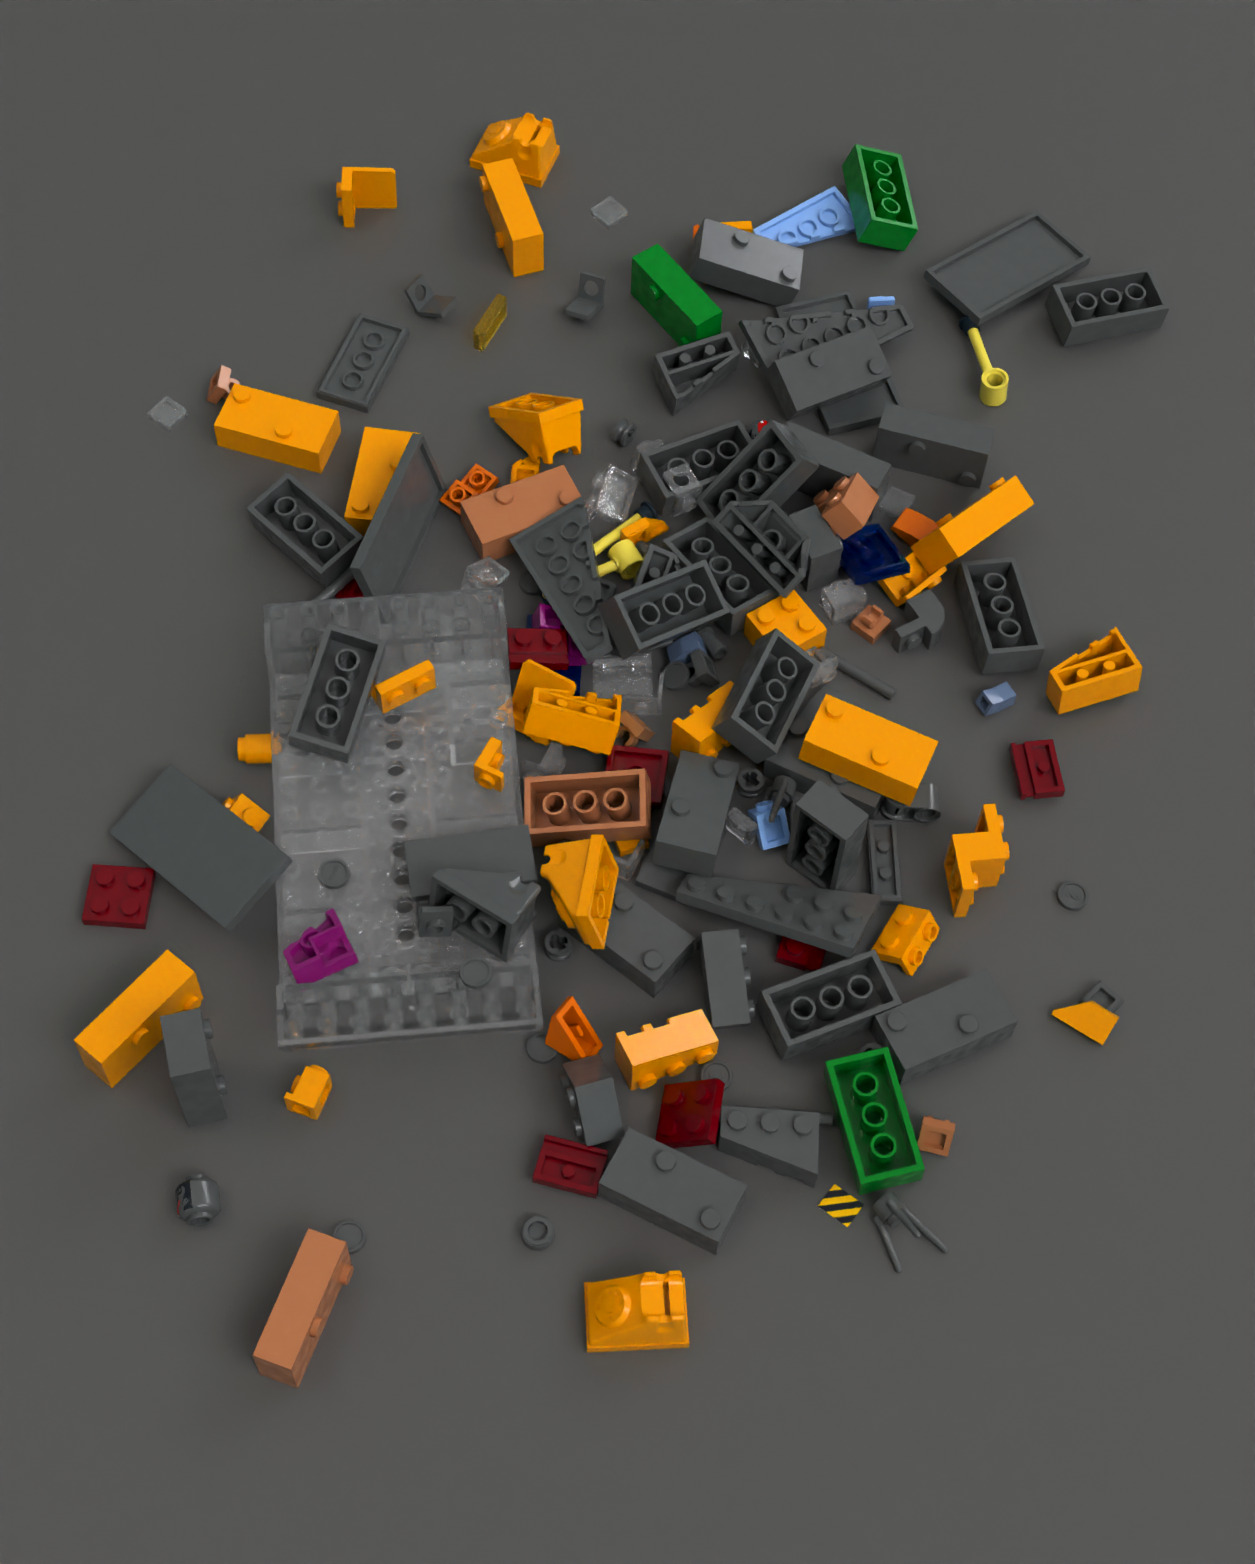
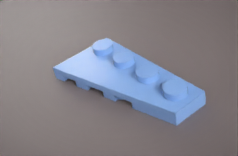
M833 186L752 230V233L798 247L855 232L850 204L840 191Z

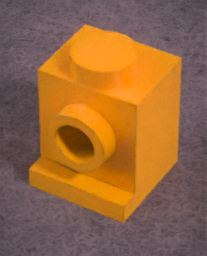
M318 1065L306 1066L302 1075L295 1077L291 1093L286 1092L284 1096L287 1110L317 1120L333 1087L327 1070Z

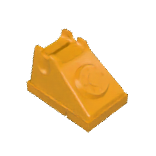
M525 113L523 117L489 124L469 159L470 167L482 171V164L513 158L522 182L542 188L560 154V145L556 144L552 120L544 117L542 121H539L535 118L534 114Z
M531 392L488 407L490 418H494L495 423L526 451L532 462L540 463L541 457L544 464L551 465L553 464V456L557 451L568 453L569 448L574 455L581 453V411L584 410L583 401L580 398Z
M591 835L590 839L546 845L544 856L550 857V861L541 865L540 875L548 880L552 887L551 897L556 906L557 913L568 929H576L584 944L590 945L592 949H604L609 925L608 919H610L619 872V867L604 835Z
M680 1270L668 1271L665 1274L650 1271L608 1280L584 1282L587 1353L689 1348L685 1277H682Z

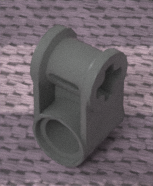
M921 783L911 806L884 796L885 799L880 808L881 814L888 820L918 821L923 823L936 821L941 816L938 787L931 783Z

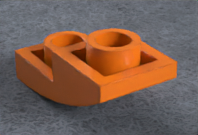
M476 463L461 482L457 479L439 501L461 516L460 501L493 490L499 483L498 477Z
M906 507L890 529L908 545L912 546L939 526L930 518Z

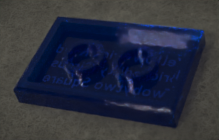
M880 524L864 526L844 540L840 537L843 543L840 564L855 586L910 573V564Z

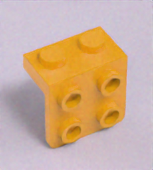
M342 167L341 182L336 183L337 198L342 199L338 200V216H343L344 227H355L356 208L397 207L396 172L393 168Z
M528 659L522 664L512 699L498 709L495 719L505 724L507 728L517 730L530 737L532 741L546 746L552 740L535 738L530 734L523 733L525 714L534 687L570 690V695L574 696L576 684L574 681Z

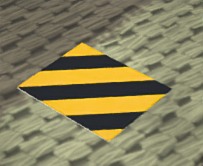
M836 1184L832 1186L818 1205L819 1208L846 1227L850 1225L864 1206L863 1203Z

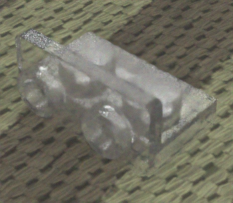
M611 464L603 472L598 471L591 483V486L594 487L593 492L585 502L589 522L595 516H598L617 527L624 523L627 519L639 479Z

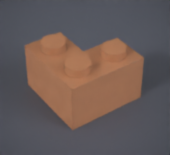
M857 472L849 478L844 476L839 479L828 492L826 489L822 490L815 496L813 502L821 512V516L830 525L834 535L838 534L844 540L865 526L879 496Z

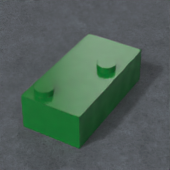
M855 144L843 163L842 170L857 241L888 249L905 251L917 233L918 225L901 154Z
M658 243L632 257L631 294L673 338L678 347L721 333L723 311Z
M883 1047L825 1061L824 1077L858 1195L922 1180L925 1167L889 1048Z

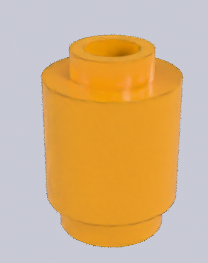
M275 733L245 734V737H238V760L246 761V764L276 763V757H282L281 739H276Z

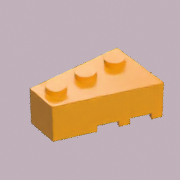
M1114 627L1109 631L1108 636L1099 642L1097 640L1089 644L1087 650L1079 655L1075 653L1051 669L1048 675L1046 695L1058 715L1138 691L1143 667L1117 627Z
M732 681L727 682L710 694L706 699L709 702L700 708L695 705L690 708L689 712L691 715L686 719L682 720L678 717L673 720L670 752L678 758L681 750L717 758L718 752L724 746L729 747L731 743L711 728L734 685Z
M534 687L525 714L523 733L530 734L535 738L554 740L565 746L584 748L595 754L603 753L610 755L620 727L622 695L613 694L612 699L597 698V694L594 692H587L586 697L571 696L570 690Z
M702 1009L668 1018L666 1020L668 1024L654 1029L651 1023L642 1025L640 1028L642 1032L627 1036L625 1031L616 1033L614 1059L631 1091L639 1087L640 1089L649 1088L657 1082V1079L667 1075L670 1077L679 1075L687 1066L696 1062L704 1064L714 1058L718 1051L719 1040Z

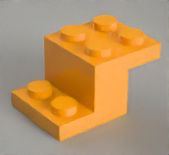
M995 803L983 804L974 833L952 834L943 864L954 918L966 917L969 906L974 903V891H978V888L997 886L1000 875L1004 874L1005 861L1009 860L1008 842H1003L1002 838L1004 831L1003 817L997 814Z

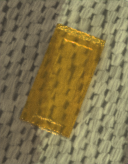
M496 295L473 330L474 349L479 351L485 350L506 318V296Z

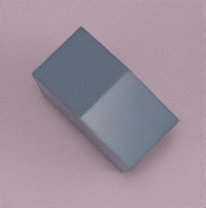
M696 631L677 639L666 647L670 663L674 661H680L684 664L691 662L690 653L699 648L706 653L703 638Z
M1006 681L996 687L983 690L975 703L982 713L987 716L1014 705L1016 693Z

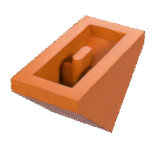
M568 996L551 1017L545 1044L573 1061L596 1055L603 1047V1044L574 997Z

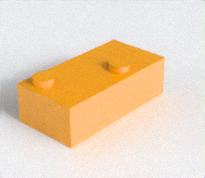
M513 158L482 164L483 176H479V182L484 195V203L496 231L495 240L497 247L503 249L513 277L543 271L544 234Z
M234 383L214 423V430L218 446L322 474L341 433L339 411Z
M373 427L364 428L344 515V520L361 535H365L412 434L416 432Z
M1016 475L1007 481L1002 477L988 486L991 490L955 516L949 513L936 522L939 526L938 528L910 546L929 575L962 556L1035 504Z
M826 694L804 738L798 759L846 778L851 782L907 806H911L939 741Z
M167 949L74 1039L84 1065L109 1087L113 1088L163 1039L160 1016L200 1007L203 995L196 973Z

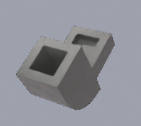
M929 589L906 600L903 617L907 624L895 629L892 646L897 653L906 649L912 650L921 642L929 650L938 642L945 619V611L940 600Z

